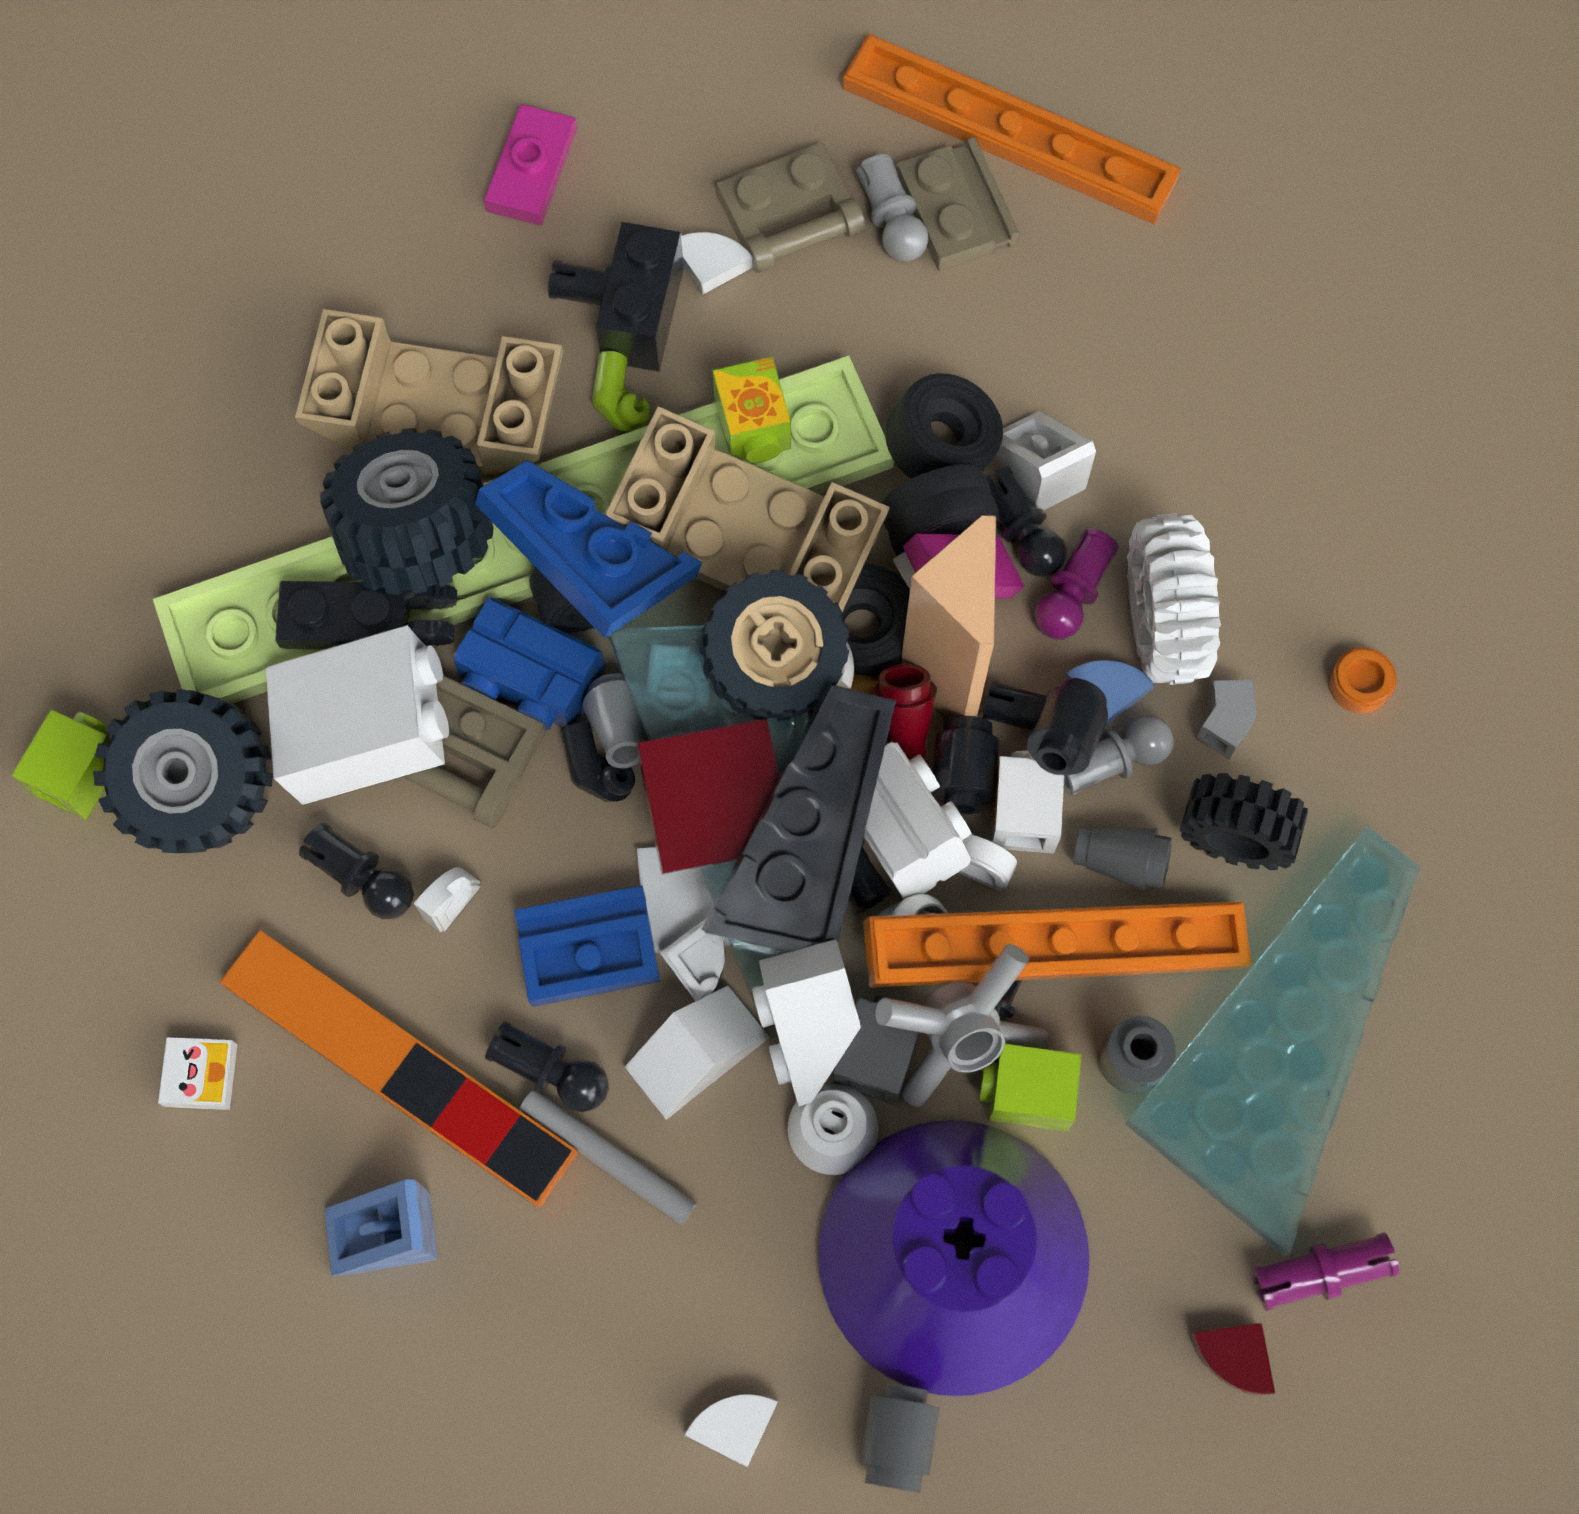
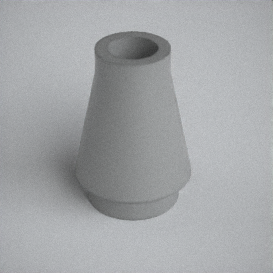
M617 673L603 675L589 685L583 700V711L605 751L607 762L616 768H629L639 763L636 745L639 742H643L645 695L642 689L626 675Z

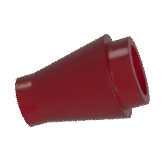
M900 664L886 668L880 673L879 683L874 687L873 695L896 701L887 736L888 744L890 742L898 743L908 760L919 754L924 758L926 756V741L937 687L930 681V674L926 669L917 665Z

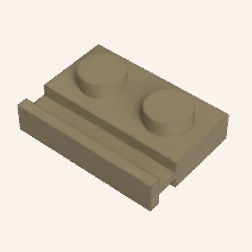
M975 137L967 139V144L953 149L949 145L897 162V176L906 195L913 197L916 202V210L913 215L919 218L927 228L929 239L927 246L938 271L993 253V248L1005 244H1008V247L1017 245L1019 231Z

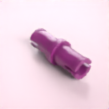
M1383 1232L1375 1237L1328 1249L1325 1243L1309 1247L1308 1255L1263 1267H1253L1252 1274L1254 1283L1260 1284L1262 1288L1257 1290L1260 1302L1264 1310L1268 1311L1276 1306L1321 1294L1326 1300L1340 1297L1341 1289L1387 1276H1398L1399 1265L1397 1259L1390 1260L1387 1255L1395 1253L1388 1235Z

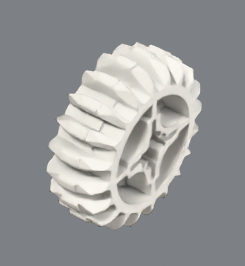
M1177 513L1156 515V517L1151 519H1143L1136 523L1129 540L1130 552L1127 555L1128 574L1126 575L1129 589L1127 597L1130 604L1133 635L1137 645V657L1141 658L1142 670L1153 683H1168L1169 685L1191 683L1195 679L1207 678L1218 659L1217 649L1220 646L1218 633L1221 626L1219 619V604L1221 602L1217 592L1218 578H1216L1214 571V557L1210 553V540L1204 533V527L1192 515L1177 516Z

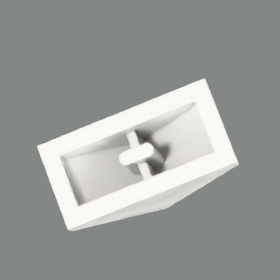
M1037 411L1003 428V439L996 456L1003 467H1010L1012 469L1014 477L1035 509L1042 508L1045 510L1086 489L1096 449L1091 439L1043 412Z
M726 986L673 1012L628 1062L625 1069L664 1119L667 1120L769 1039V1035L730 987Z

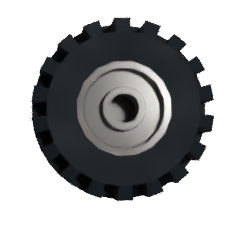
M416 428L402 429L401 433L390 435L389 432L376 435L377 439L371 442L362 441L353 446V453L350 455H341L333 464L335 471L327 473L322 482L325 490L320 493V503L342 565H345L347 573L354 580L361 579L364 587L373 591L385 587L387 594L400 595L403 590L411 589L413 594L427 592V587L439 584L440 587L452 583V577L457 573L465 575L475 567L472 559L482 558L489 548L487 540L493 537L494 527L490 519L475 505L478 491L483 487V482L473 453L469 448H463L461 440L454 436L443 438L441 431L428 429L423 433H418Z
M177 689V692L172 693L164 690L150 693V700L146 702L135 700L124 707L128 715L123 720L113 718L105 731L112 734L109 743H98L95 757L104 759L103 771H93L94 786H104L106 796L98 799L104 812L114 813L118 818L113 825L122 834H132L136 837L134 843L147 849L157 848L161 849L164 853L206 852L207 849L221 848L232 843V837L236 834H245L254 825L250 819L255 813H262L268 800L262 798L265 786L272 787L273 773L266 771V760H271L272 757L269 746L262 745L258 737L263 733L255 722L249 721L243 716L244 711L234 704L222 701L221 698L183 689Z

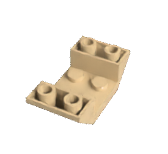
M323 309L295 419L298 424L353 451L352 447L360 442H371L377 439L376 435L389 432L391 435L401 433L402 429L416 428L418 433H423L428 429L441 431L443 438L454 436L461 440L463 448H469L473 453L481 477H489L511 470L527 460L531 463L539 460L563 355V347L558 344L502 336L496 358L390 341L383 318Z
M658 406L605 515L625 527L631 521L652 533L649 541L677 557L684 551L703 562L696 579L726 591L735 582L739 584L745 580L746 576L759 572V575L769 574L771 570H784V574L795 576L798 573L808 577L807 581L815 586L820 584L828 591L827 596L833 603L837 602L843 612L890 507L834 482H831L826 495L822 496L715 449L716 431Z

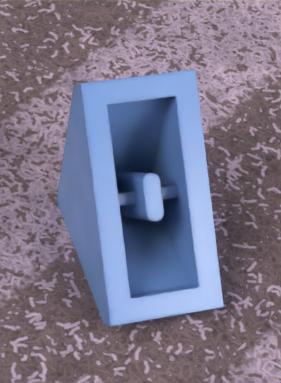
M402 1180L325 1208L331 1276H344L438 1260L430 1192L416 1180Z

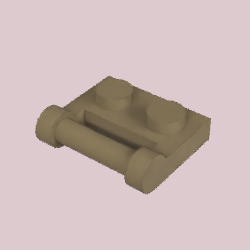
M823 142L716 183L717 196L741 245L752 255L753 269L756 273L774 267V260L843 233L846 237H852L866 230L860 206L854 198H851ZM829 207L833 211L767 238L762 234Z
M443 675L442 682L436 683L438 701L445 711L449 725V736L442 739L443 750L493 774L485 790L439 767H433L393 780L398 782L405 778L474 812V820L493 828L503 816L511 793L546 733L543 723Z

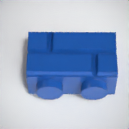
M493 597L486 600L474 620L472 629L468 630L453 659L460 677L463 678L462 685L493 700H496L499 696L519 706L516 711L543 723L545 730H550L553 723L562 728L576 723L583 711V700L589 685L595 679L603 676L605 670L601 650Z

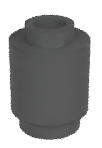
M1134 1016L1120 1022L1114 1028L1101 1050L1100 1067L1105 1079L1115 1089L1127 1094H1141L1153 1089L1168 1073L1174 1063L1176 1047L1172 1034L1161 1022L1147 1016ZM1130 1045L1137 1046L1145 1051L1149 1060L1136 1058L1131 1052Z
M886 1384L885 1397L870 1396L860 1464L867 1465L866 1484L920 1493L922 1476H930L939 1407L926 1404L927 1390Z

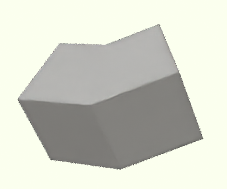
M1253 679L1215 680L1207 693L1209 717L1201 727L1196 739L1228 760L1234 754L1257 718Z

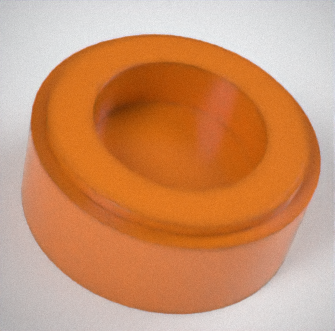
M1366 647L1354 648L1345 652L1338 659L1329 676V688L1333 698L1340 706L1355 713H1370L1381 708L1394 692L1397 682L1396 671L1391 661L1381 652Z

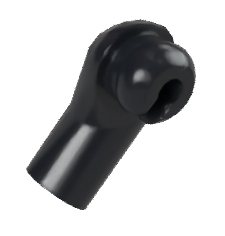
M589 722L574 723L560 729L572 783L577 788L604 802L624 800L630 794L636 782L633 769L631 767H613L607 762L606 757L598 754L592 727Z

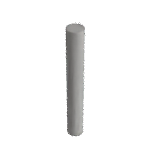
M535 1089L522 1102L519 1108L521 1112L572 1146L583 1157L682 1226L695 1209L697 1203L546 1096L536 1092Z

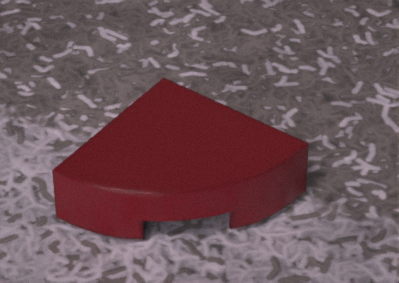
M1262 1323L1191 1333L1192 1343L1200 1360L1220 1380L1243 1393L1252 1395L1275 1394Z

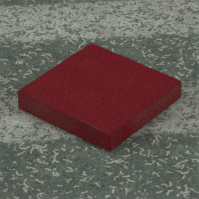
M764 719L637 743L636 747L661 875L737 861L779 779L768 720Z

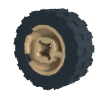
M771 570L769 574L759 575V572L746 576L745 580L739 584L736 582L726 589L723 596L716 601L703 628L700 655H703L704 665L702 668L706 679L710 678L714 685L713 691L720 700L724 698L732 705L731 709L740 714L745 712L753 715V719L756 720L777 718V721L789 720L794 715H803L812 710L817 705L826 685H837L849 655V649H846V640L849 638L848 626L843 624L841 619L843 612L837 602L833 603L827 596L828 591L820 584L815 586L807 581L808 577L798 573L795 576L784 574V570Z

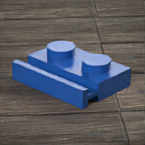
M642 885L514 910L519 932L518 939L528 1002L532 1007L661 982L646 896Z

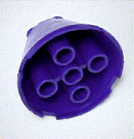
M945 1120L917 1124L902 1129L876 1143L871 1152L852 1170L845 1173L828 1203L819 1238L818 1259L823 1294L835 1323L847 1341L861 1355V1358L887 1378L903 1386L927 1390V1393L935 1395H978L1009 1386L1026 1377L1051 1357L1066 1339L1081 1310L1089 1276L1088 1238L1083 1217L1068 1185L1048 1160L1027 1143L1003 1130L970 1121ZM955 1236L965 1240L972 1249L967 1259L955 1258V1246L944 1243L943 1239Z

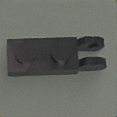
M280 581L275 641L283 649H329L408 625L425 646L451 645V643H454L455 626L441 620L414 619L408 622L409 609L441 610L453 608L457 603V589L450 585L440 587L439 584L427 587V592L413 594L411 589L403 590L400 595L387 594L385 587L373 591L364 587L362 582Z

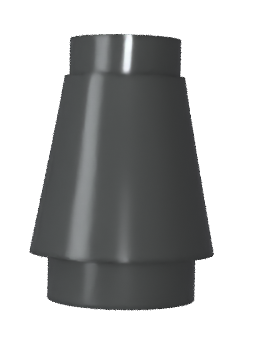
M1081 827L1075 847L1074 864L1085 866L1087 869L1142 891H1146L1147 886L1163 888L1170 861L1172 837L1158 835V828L1094 827L1092 829Z

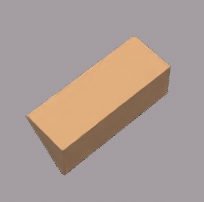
M981 516L917 571L911 579L901 664L917 665L929 672L930 681L937 687L934 708L945 719L953 716L977 717L994 646L996 516Z

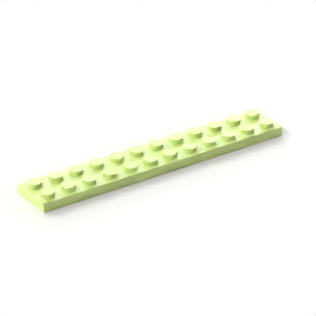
M849 355L780 379L791 419V449L782 451L777 457L765 462L753 463L743 460L818 494L827 492L831 482L844 486L894 468V460L889 453L886 437ZM715 402L680 414V416L716 431L715 449L729 455ZM648 426L545 461L536 466L593 498L595 509L606 514ZM491 481L483 483V486L490 483ZM493 524V537L487 540L489 548L482 558L472 559L475 567L465 575L457 573L452 577L453 582L447 584L457 589L456 606L441 610L409 609L408 622L414 619L441 620L455 625L477 617L486 600L490 597L507 605L533 597L529 577L535 566ZM332 536L153 599L183 690H192L211 695L233 704L267 692L266 667L326 650L283 649L278 646L275 637L280 581L362 582L361 579L354 580L347 573L345 565H342Z

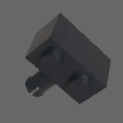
M622 222L612 263L607 265L605 270L554 260L552 271H556V273L550 272L548 283L549 299L556 300L558 298L599 305L600 312L596 331L600 353L604 351L619 352L628 358V367L660 372L684 270L681 232Z

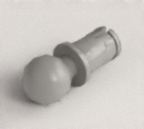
M887 154L871 156L861 163L862 167H858L856 170V174L867 193L873 209L871 220L876 227L885 228L882 234L883 247L891 258L901 262L915 260L924 253L928 244L927 228L919 218L911 216L916 210V202L913 197L906 195L897 176L892 158Z
M1146 716L1137 718L1132 722L1122 739L1114 730L1104 732L1103 740L1098 742L1088 767L1081 773L1064 775L1063 788L1070 796H1073L1085 788L1116 775H1119L1121 778L1130 777L1133 773V761L1145 766L1160 764L1169 756L1174 746V738L1170 726L1160 718Z

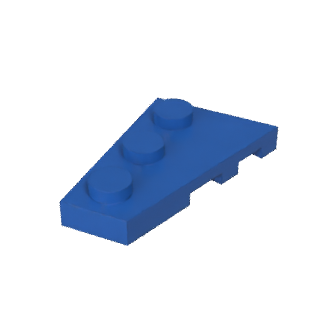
M528 460L481 487L478 491L475 505L604 638L696 578L703 563L684 551L677 557L649 541L652 535L651 532L632 521L625 527L595 509L593 498Z

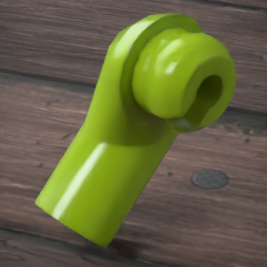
M604 351L598 356L592 395L594 408L618 431L628 433L643 428L645 422L650 417L651 408L645 397L638 401L635 393H629L624 388L628 358L619 352Z

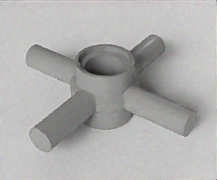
M1007 944L976 987L968 982L947 984L936 990L927 999L925 1005L883 998L879 1001L875 1011L876 1021L879 1025L928 1034L933 1046L901 1090V1095L906 1102L915 1107H922L950 1068L963 1073L983 1069L1000 1056L1005 1044L1047 1049L1049 1036L1045 1029L999 1020V1015L995 1009L998 1002L1029 961L1027 954L1015 945Z

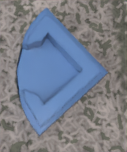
M1109 660L1093 661L1079 665L1067 672L1065 680L1071 678L1087 680L1103 691L1107 699L1106 707L1108 709L1106 725L1151 692L1155 685L1141 670L1122 662Z

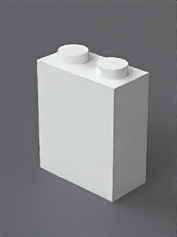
M408 625L266 667L274 780L302 805L445 764L442 739L449 736V725L445 711L438 701L436 683L442 682L443 679L442 666L435 649L431 645L425 646Z

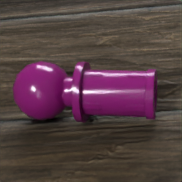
M1093 528L1083 530L1080 540L1063 571L1054 573L1051 582L1057 591L1045 595L1038 602L1035 611L1036 625L1043 635L1055 640H1064L1075 635L1081 628L1084 619L1081 604L1090 605L1095 603L1098 597L1096 587L1113 556L1116 555L1119 549L1118 543L1108 534Z

